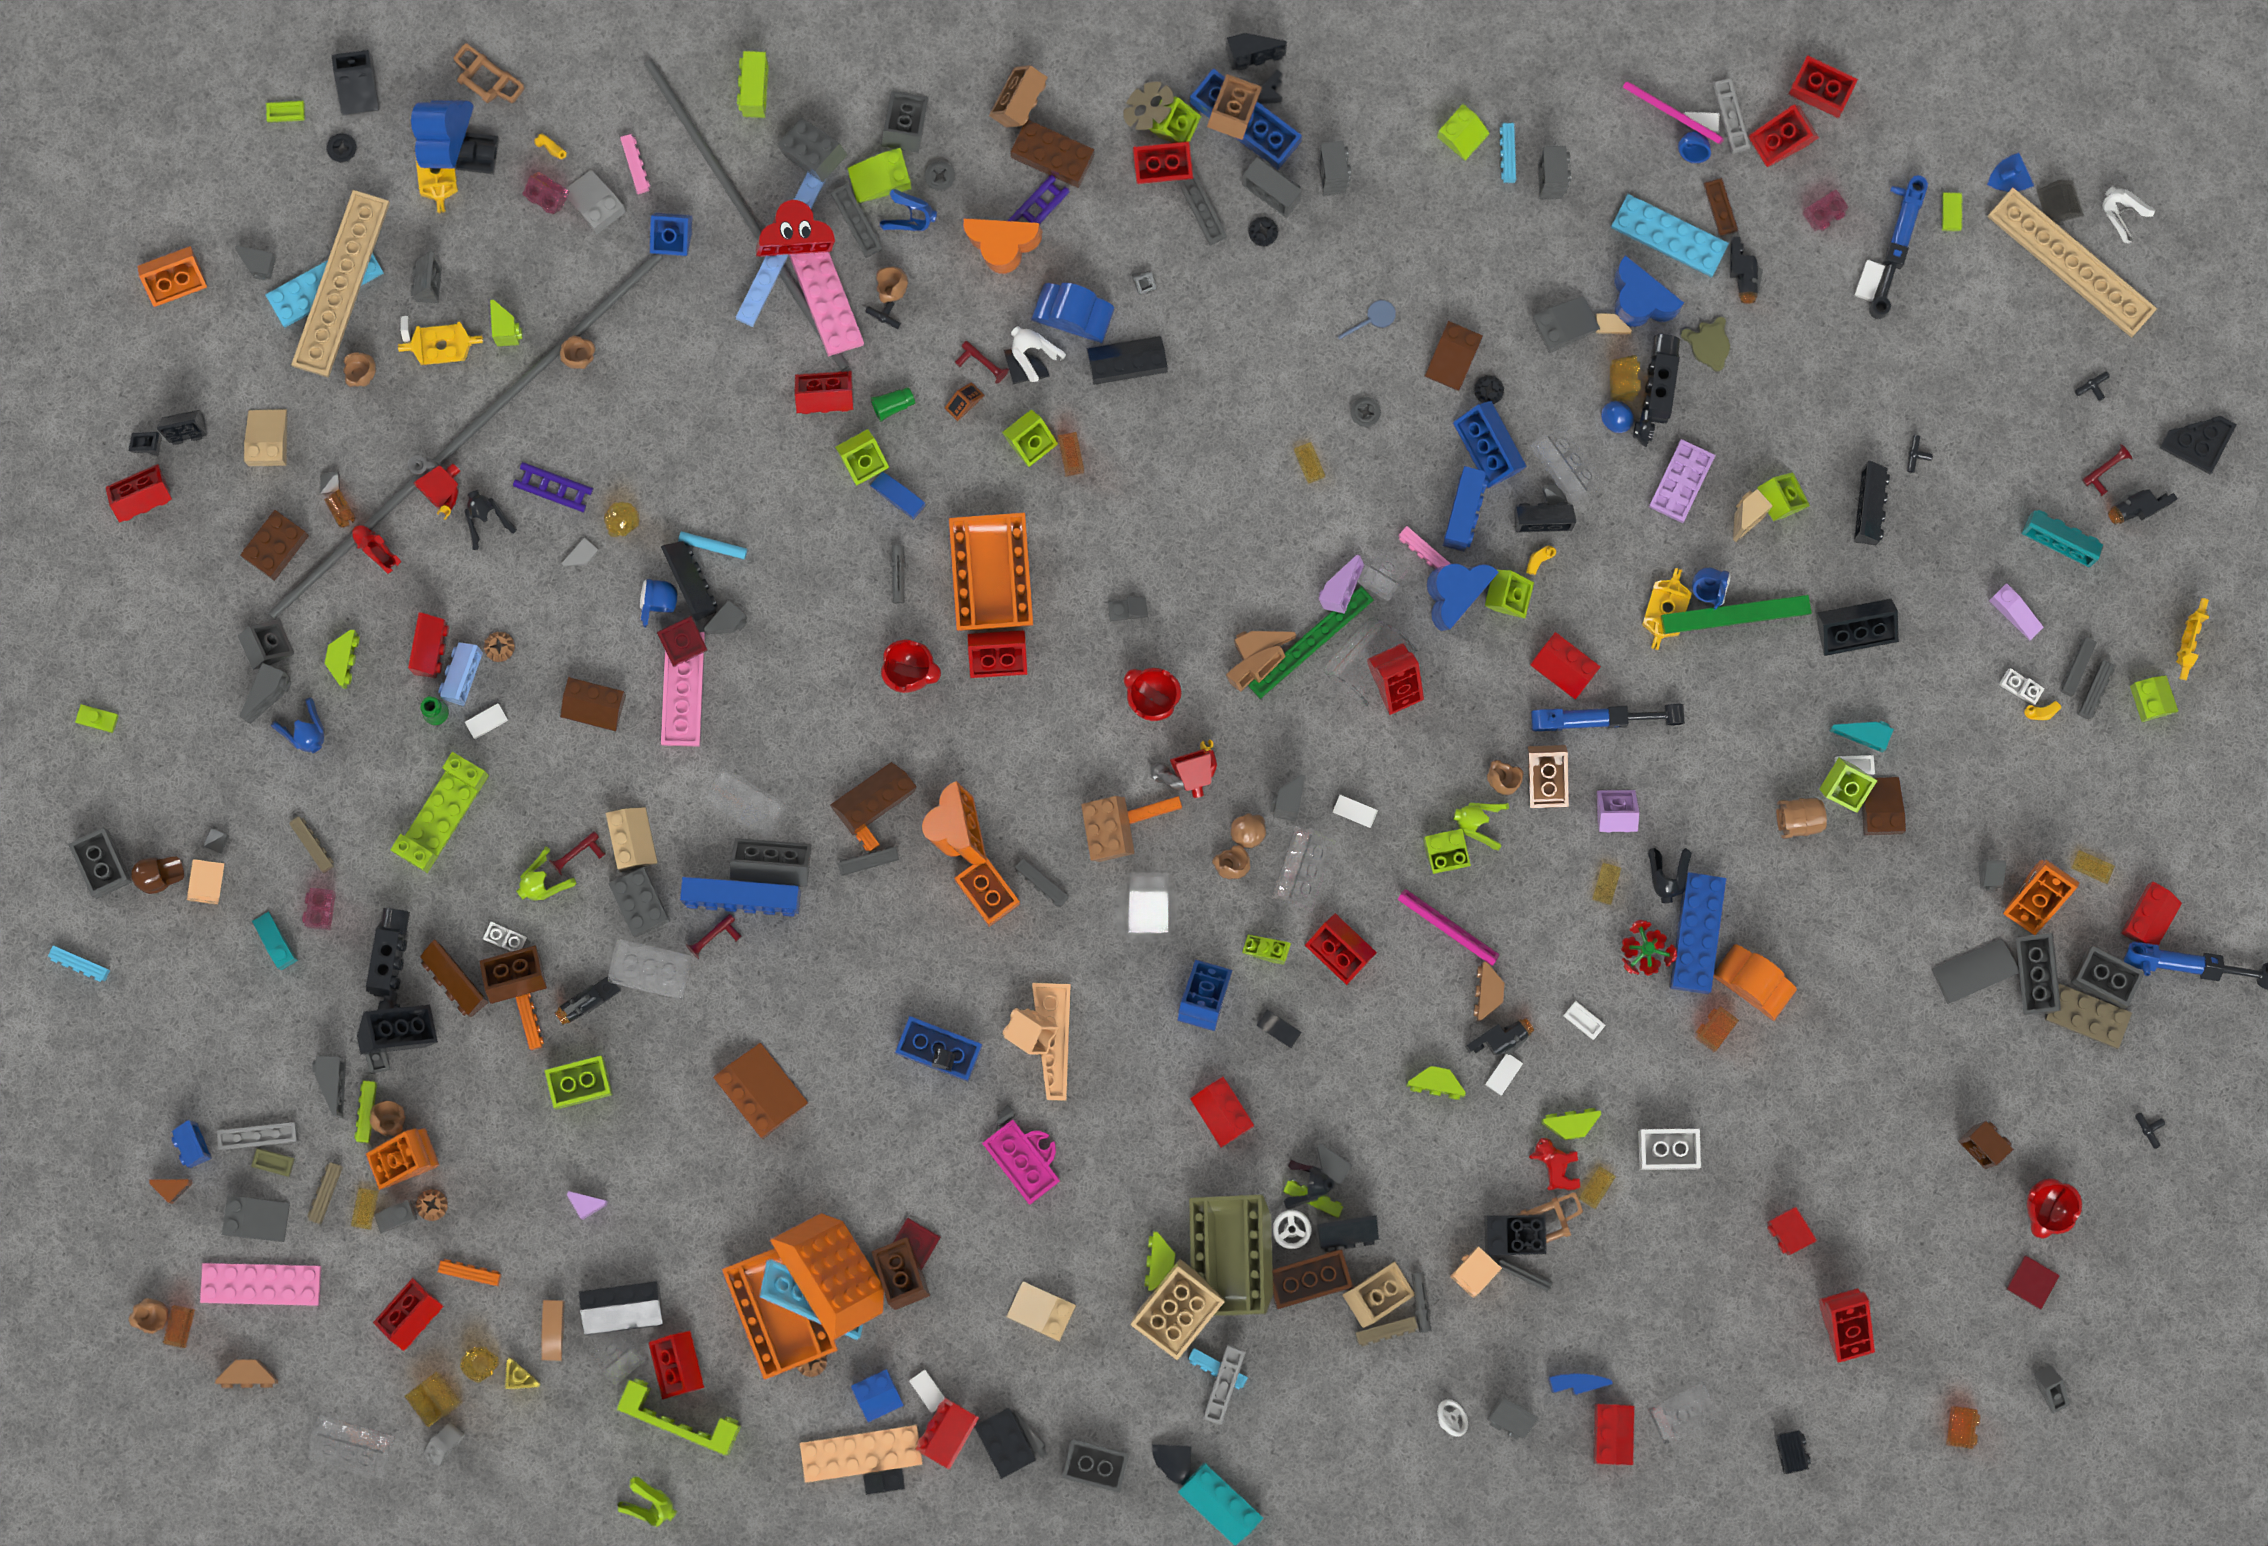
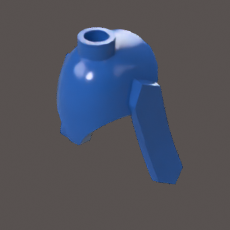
M892 189L889 193L892 200L909 208L911 213L910 220H881L879 224L883 230L924 231L928 228L930 221L935 222L937 211L932 210V207L920 198L908 195L897 189ZM911 210L923 211L926 216L925 220L912 218Z
M310 697L305 702L311 720L315 724L305 723L300 720L295 721L294 737L286 727H282L277 721H274L271 726L282 734L296 749L315 753L322 748L324 728L318 717L315 703L312 697Z

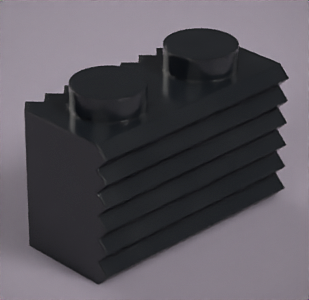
M1800 1430L1775 1435L1783 1474L1808 1470L1811 1459L1809 1453H1805L1804 1445H1806V1438L1804 1433L1801 1434Z

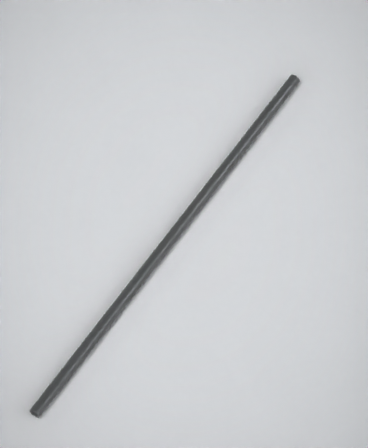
M652 59L647 60L644 65L758 241L762 232L761 228ZM783 265L779 274L821 339L806 298ZM841 353L831 355L841 371L849 367Z

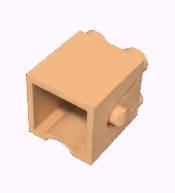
M193 859L187 900L217 905L220 897L224 864Z
M1028 1008L1025 1010L1014 1009L1011 1013L1009 1024L1003 1030L1004 1038L1028 1054H1047L1050 1049V1041L1056 1035L1059 1027L1034 1010Z
M1477 1247L1469 1256L1462 1257L1463 1263L1450 1277L1474 1298L1502 1268L1480 1247Z

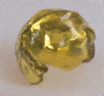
M623 501L613 503L604 514L607 533L611 537L626 536L636 529L640 522L637 509L631 503Z
M474 1347L467 1350L462 1356L460 1369L467 1378L480 1383L493 1375L494 1369L499 1365V1358L491 1351H488L486 1347Z

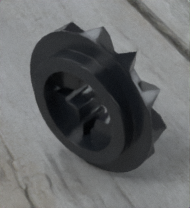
M339 133L329 139L326 149L333 161L342 163L349 162L352 157H355L357 147L355 140L350 135ZM343 141L345 148L348 149L343 150V153L341 155L340 151L336 148L341 147Z
M1266 216L1257 217L1251 222L1248 234L1254 244L1268 246L1277 239L1278 226L1273 219H1269ZM1261 225L1264 229H1269L1266 232V237L1263 233H1258Z
M1486 375L1479 378L1476 382L1474 394L1481 403L1492 401L1493 404H1496L1504 395V386L1501 380L1495 376ZM1491 383H1493L1492 389L1495 390V392H1490V394H1488L1487 397V390L1484 389V387H1488Z

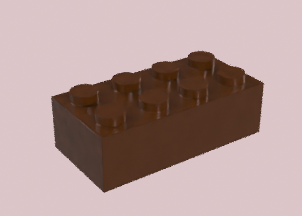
M1030 120L1023 125L1010 151L1012 159L1047 175H1053L1056 179L1076 188L1080 187L1094 158L1093 148Z
M1342 1249L1273 1269V1299L1277 1310L1353 1288Z

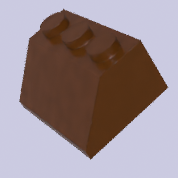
M568 677L563 694L560 717L616 732L626 694L621 690Z

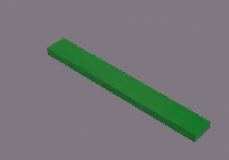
M1362 586L1359 587L1352 594L1345 613L1335 611L1329 613L1284 653L1286 657L1260 683L1253 679L1247 686L1259 699L1263 698L1370 605L1374 599Z
M1809 595L1717 607L1716 610L1708 608L1661 615L1663 634H1672L1812 614Z

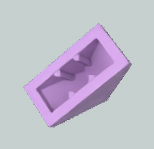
M569 1191L567 1193L568 1198L582 1220L607 1206L608 1203L605 1200Z

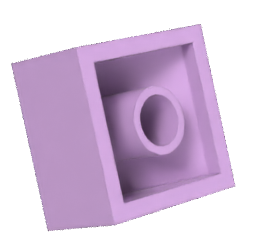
M1597 790L1599 832L1638 831L1639 808L1635 790Z

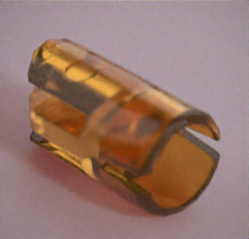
M340 489L335 491V494L329 495V498L324 499L340 528L349 526L348 520H351L352 523L355 521L356 518Z

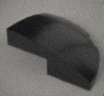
M1012 349L1004 350L1012 383L1017 384L1029 381L1024 369L1014 357ZM1027 351L1023 352L1039 377L1038 380L1050 377L1047 368L1039 358L1027 353Z
M1152 1444V1454L1157 1467L1166 1474L1169 1480L1184 1485L1190 1479L1191 1446Z

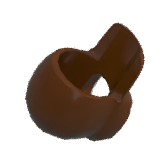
M177 856L164 859L152 857L142 859L133 866L131 871V879L134 885L139 890L148 894L162 892L169 885L177 883L184 878L183 866Z

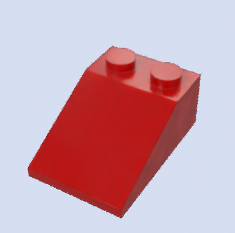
M1794 104L1750 134L1748 138L1766 167H1770L1805 148L1818 139L1819 136L1801 107Z
M1797 1207L1788 1209L1767 1222L1769 1225L1767 1229L1771 1236H1776L1780 1242L1777 1245L1783 1254L1791 1255L1817 1241Z

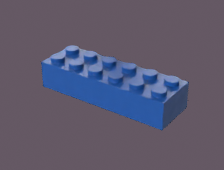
M1214 68L1190 96V104L1209 119L1225 80V77ZM1256 102L1243 140L1236 139L1259 157L1269 162L1276 170H1279L1301 143L1302 135L1260 103Z
M1687 873L1686 886L1682 894L1675 946L1677 948V958L1673 962L1670 989L1702 994L1711 993L1726 878Z
M682 877L680 900L689 909H698V906H704L706 910L717 911V908H723L727 912H737V909H743L744 913L756 914V911H762L765 915H775V912H781L783 916L794 917V914H799L801 890L799 886Z

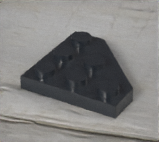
M2217 416L2209 420L2189 424L2185 427L2172 429L2167 432L2160 449L2211 474L2237 424L2222 416Z

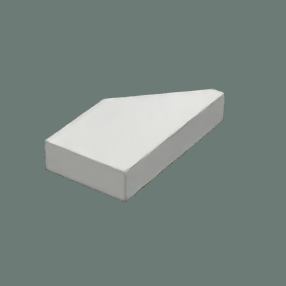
M1684 112V115L1715 133L1719 132V113Z

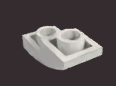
M2011 668L2006 671L1999 683L2004 689L2033 705L2037 703L2044 690L2039 684L2030 678H2024Z
M1339 795L1333 813L1371 828L1378 812L1376 809L1342 795Z
M490 922L483 937V940L510 952L522 949L527 937L493 922Z

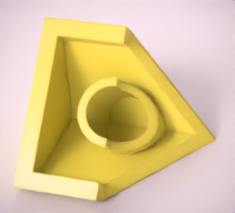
M512 1358L507 1360L505 1389L534 1388L541 1385Z

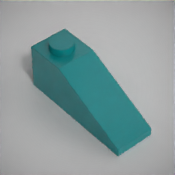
M1879 721V723L1836 724L1829 731L1883 753L1888 746L1894 729L1890 728L1888 723Z
M269 911L252 921L267 952L278 969L282 971L298 961Z

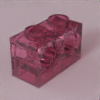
M538 171L530 176L522 195L531 203L542 207L545 212L555 214L562 209L570 191Z
M1835 189L1805 208L1802 214L1815 232L1819 229L1823 231L1831 225V221L1835 219L1839 221L1845 217V212L1849 207ZM1835 204L1838 210H1832L1830 205ZM1820 214L1823 220H1817L1814 215Z
M310 888L305 896L307 911H304L302 917L305 927L331 931L336 897L335 891ZM323 895L324 901L321 904H316V897ZM316 914H321L322 918L319 923H313V917Z

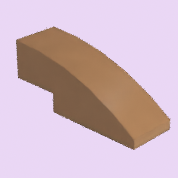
M1279 645L1245 659L1230 670L1226 676L1230 684L1241 692L1253 679L1260 683L1286 656Z
M543 1300L542 1360L562 1361L565 1301Z

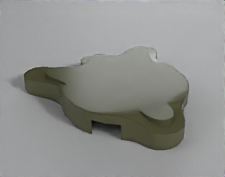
M1723 317L1717 318L1713 324L1700 323L1698 333L1684 329L1680 335L1683 340L1691 345L1692 353L1696 360L1707 364L1716 372L1724 368L1725 359L1730 351V343L1724 332L1726 320Z

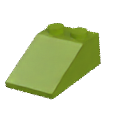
M901 148L880 153L847 168L857 203L890 195L889 193L892 189H897L901 192L911 189V182Z

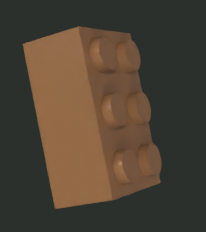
M1031 65L1015 67L989 116L1007 128L1024 125L1028 121L1030 110L1037 104V97L1044 90L1048 77Z
M1113 796L1081 804L1091 861L1102 862L1135 854L1125 797Z

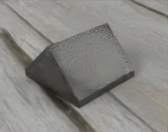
M2057 180L2037 190L2043 213L2053 222L2059 223L2084 216L2072 180Z

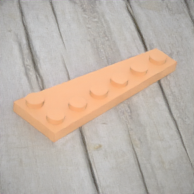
M1032 983L1035 1011L1059 1027L1056 1035L1050 1041L1048 1053L1041 1054L1047 1100L1066 1101L1071 984Z

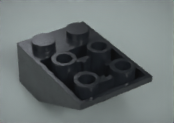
M1249 33L1227 37L1226 52L1232 70L1242 71L1248 68L1249 65L1255 64V66H1260L1265 61L1271 59L1278 61L1283 59V56H1286L1287 41Z
M363 50L331 55L342 116L378 111L379 103L373 57L370 51Z
M200 410L162 417L157 426V430L173 445L184 443L183 440L188 439L198 441L203 436H207L204 416Z
M1484 1215L1485 1253L1488 1256L1547 1254L1546 1215Z

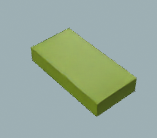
M304 101L266 103L267 122L305 120Z
M1943 193L1942 231H1961L1962 193Z

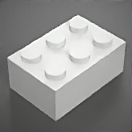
M1645 1129L1638 1131L1639 1170H1697L1701 1168L1700 1129Z

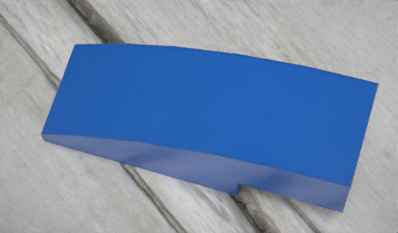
M883 471L870 485L912 520L925 507L924 501Z
M1564 1374L1548 1378L1552 1393L1571 1388L1573 1395L1613 1384L1610 1379L1590 1374Z

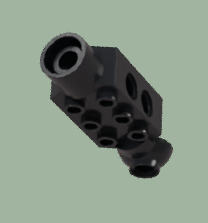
M1658 334L1654 336L1651 363L1647 371V375H1650L1645 386V393H1648V395H1646L1643 401L1640 422H1635L1633 438H1636L1644 447H1647L1648 441L1653 440L1655 424L1651 422L1667 423L1672 413L1680 358V338L1673 335Z
M383 908L381 922L375 931L366 992L374 996L384 997L383 1001L379 1002L377 1010L400 1008V1004L396 1003L398 995L396 989L399 990L401 979L398 978L399 970L402 971L404 959H401L402 952H405L407 948L405 936L410 916L408 911ZM392 949V953L386 956L387 951ZM389 968L388 973L383 975V971Z

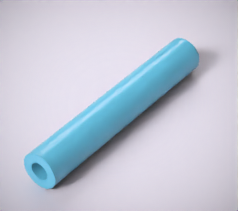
M682 531L678 542L684 541L687 545L744 560L747 554V548Z

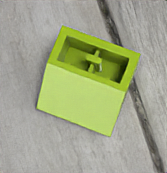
M1463 829L1424 837L1423 842L1433 874L1471 866Z

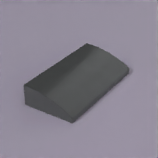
M2002 939L1931 969L1947 1004L2020 973Z

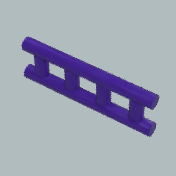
M1050 175L1007 221L1017 222L1023 216L1030 223L1040 224L1070 191L1066 187L1060 191L1053 184L1056 178ZM1047 189L1056 196L1049 204L1040 198ZM1034 203L1043 209L1036 218L1027 211Z
M522 462L520 469L525 471L521 481L515 479L513 487L580 512H585L586 505L581 503L585 493L591 495L593 488ZM532 474L543 477L539 488L528 484ZM550 480L560 484L557 494L546 491ZM567 487L578 490L574 501L564 498Z

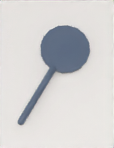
M1379 300L1374 302L1368 309L1369 319L1339 335L1338 338L1341 339L1370 322L1376 327L1384 328L1389 326L1395 319L1396 311L1394 306L1387 301Z

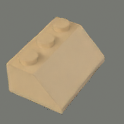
M1758 489L1753 493L1751 490L1747 492L1736 506L1738 509L1734 515L1733 540L1737 542L1764 519L1772 508L1771 503Z
M646 807L621 809L606 813L617 869L622 872L657 864Z

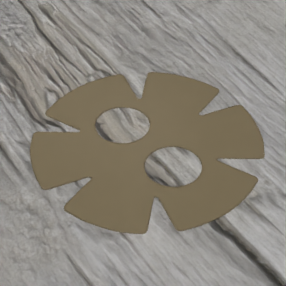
M1161 82L1144 84V94L1137 88L1126 102V104L1133 105V107L1123 110L1124 120L1127 125L1131 127L1139 120L1135 128L1136 130L1150 129L1153 127V118L1160 124L1171 111V108L1163 105L1173 103V93L1169 86L1165 85L1158 92ZM1161 96L1162 103L1157 107H1152L1150 104L1152 98ZM1145 105L1146 112L1141 116H1136L1134 113L1136 107Z

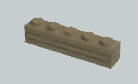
M298 816L289 823L320 870L325 873L333 868V860L331 857H327L325 848L320 847V841L317 837L314 838L312 829L307 828L305 819H301Z
M331 1162L326 1165L325 1176H322L320 1181L322 1183L321 1187H318L316 1191L317 1197L312 1202L313 1208L307 1215L309 1221L322 1224L341 1174L342 1166Z
M1414 1316L1355 1333L1358 1345L1366 1346L1371 1341L1376 1343L1380 1342L1382 1338H1385V1340L1391 1339L1392 1335H1397L1398 1337L1404 1335L1403 1332H1416L1415 1329L1418 1327Z

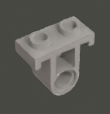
M449 1422L429 1441L424 1453L426 1459L431 1464H436L439 1467L444 1462V1459L461 1442L465 1434Z

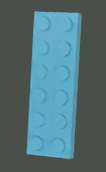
M1630 194L1627 195L1611 226L1612 229L1710 277L1713 276L1729 243Z
M373 253L361 286L384 273ZM328 260L265 294L284 328L309 315Z
M772 1259L766 1261L760 1297L821 1324L787 1267ZM863 1324L844 1335L855 1340L861 1338Z

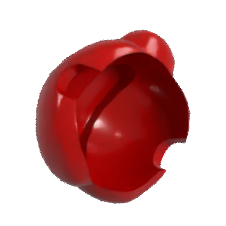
M907 639L899 640L890 644L884 651L881 677L884 683L896 692H914L922 689L926 684L936 683L941 677V669L934 662L928 647L922 643Z
M1152 667L1144 670L1132 669L1124 676L1128 704L1139 717L1149 721H1161L1172 715L1174 707L1180 701L1182 695L1181 685L1173 674L1164 669Z
M2043 1179L2037 1182L2028 1193L2027 1213L2031 1220L2030 1228L2032 1234L2038 1238L2044 1239L2052 1234H2062L2070 1231L2082 1212V1199L2078 1190L2074 1186L2062 1183L2057 1179Z

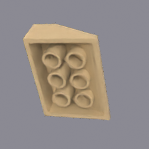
M1179 1259L1134 1315L1130 1325L1178 1360L1225 1300L1194 1269Z

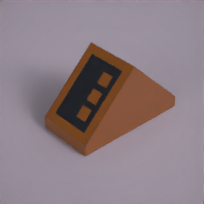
M971 382L957 390L944 409L958 422L985 395Z
M149 1179V1184L168 1203L173 1204L192 1185V1180Z

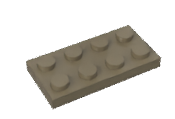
M2058 984L2061 1011L2047 1014L2045 1020L2119 1049L2132 1013Z

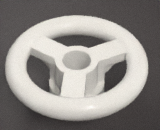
M1284 1211L1276 1217L1273 1223V1236L1277 1243L1284 1248H1300L1307 1243L1311 1236L1310 1221L1300 1211ZM1294 1216L1299 1217L1304 1222L1305 1232L1299 1230V1226L1294 1223ZM1288 1217V1223L1284 1226V1232L1279 1235V1224L1282 1219ZM1290 1226L1295 1227L1294 1233L1288 1231ZM1297 1235L1302 1237L1296 1243H1288L1283 1240L1286 1237L1294 1238Z
M1443 1400L1438 1406L1440 1426L1452 1436L1459 1437L1464 1435L1468 1428V1419L1464 1409L1454 1400ZM1451 1405L1455 1409L1453 1412H1448L1444 1410V1407ZM1459 1414H1460L1461 1419H1462V1428H1461V1429H1460L1459 1424H1458V1416H1459Z

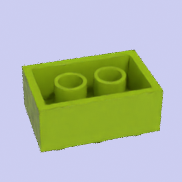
M743 51V57L739 59L741 75L738 76L740 93L737 94V105H739V111H742L743 117H766L769 67L766 52Z
M603 1056L544 1070L553 1108L556 1110L613 1095Z

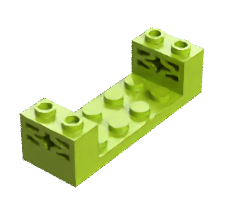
M451 752L442 769L445 773L406 835L400 834L390 849L394 854L427 874L489 777L484 770L454 752Z
M635 1378L634 1381H628L616 1410L729 1456L741 1428L738 1425V1420L726 1416L725 1419L720 1418L710 1439V1434L702 1431L695 1433L692 1431L693 1427L683 1423H680L678 1426L674 1424L675 1420L663 1415L659 1418L656 1416L657 1412L648 1408L643 1409L651 1390L650 1387H647L648 1382Z

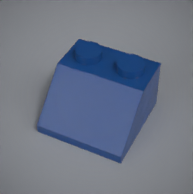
M652 214L650 253L688 256L692 236V215Z
M188 1120L172 1131L173 1137L171 1139L174 1146L178 1147L181 1152L179 1159L183 1166L186 1165V1167L192 1168L212 1159L198 1123Z
M887 1369L851 1386L868 1422L904 1406Z

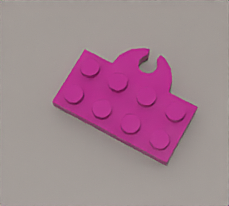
M1011 1120L982 1144L1027 1203L1031 1205L1060 1182L1049 1167L1054 1160L1056 1147L1055 1143L1052 1142L1048 1149H1040L1039 1141L1047 1139L1049 1135L1041 1131H1031L1024 1135L1014 1120Z

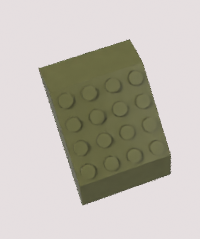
M1243 1195L1189 1198L1191 1268L1225 1300L1214 1316L1266 1314L1273 1296L1271 1214L1264 1196Z

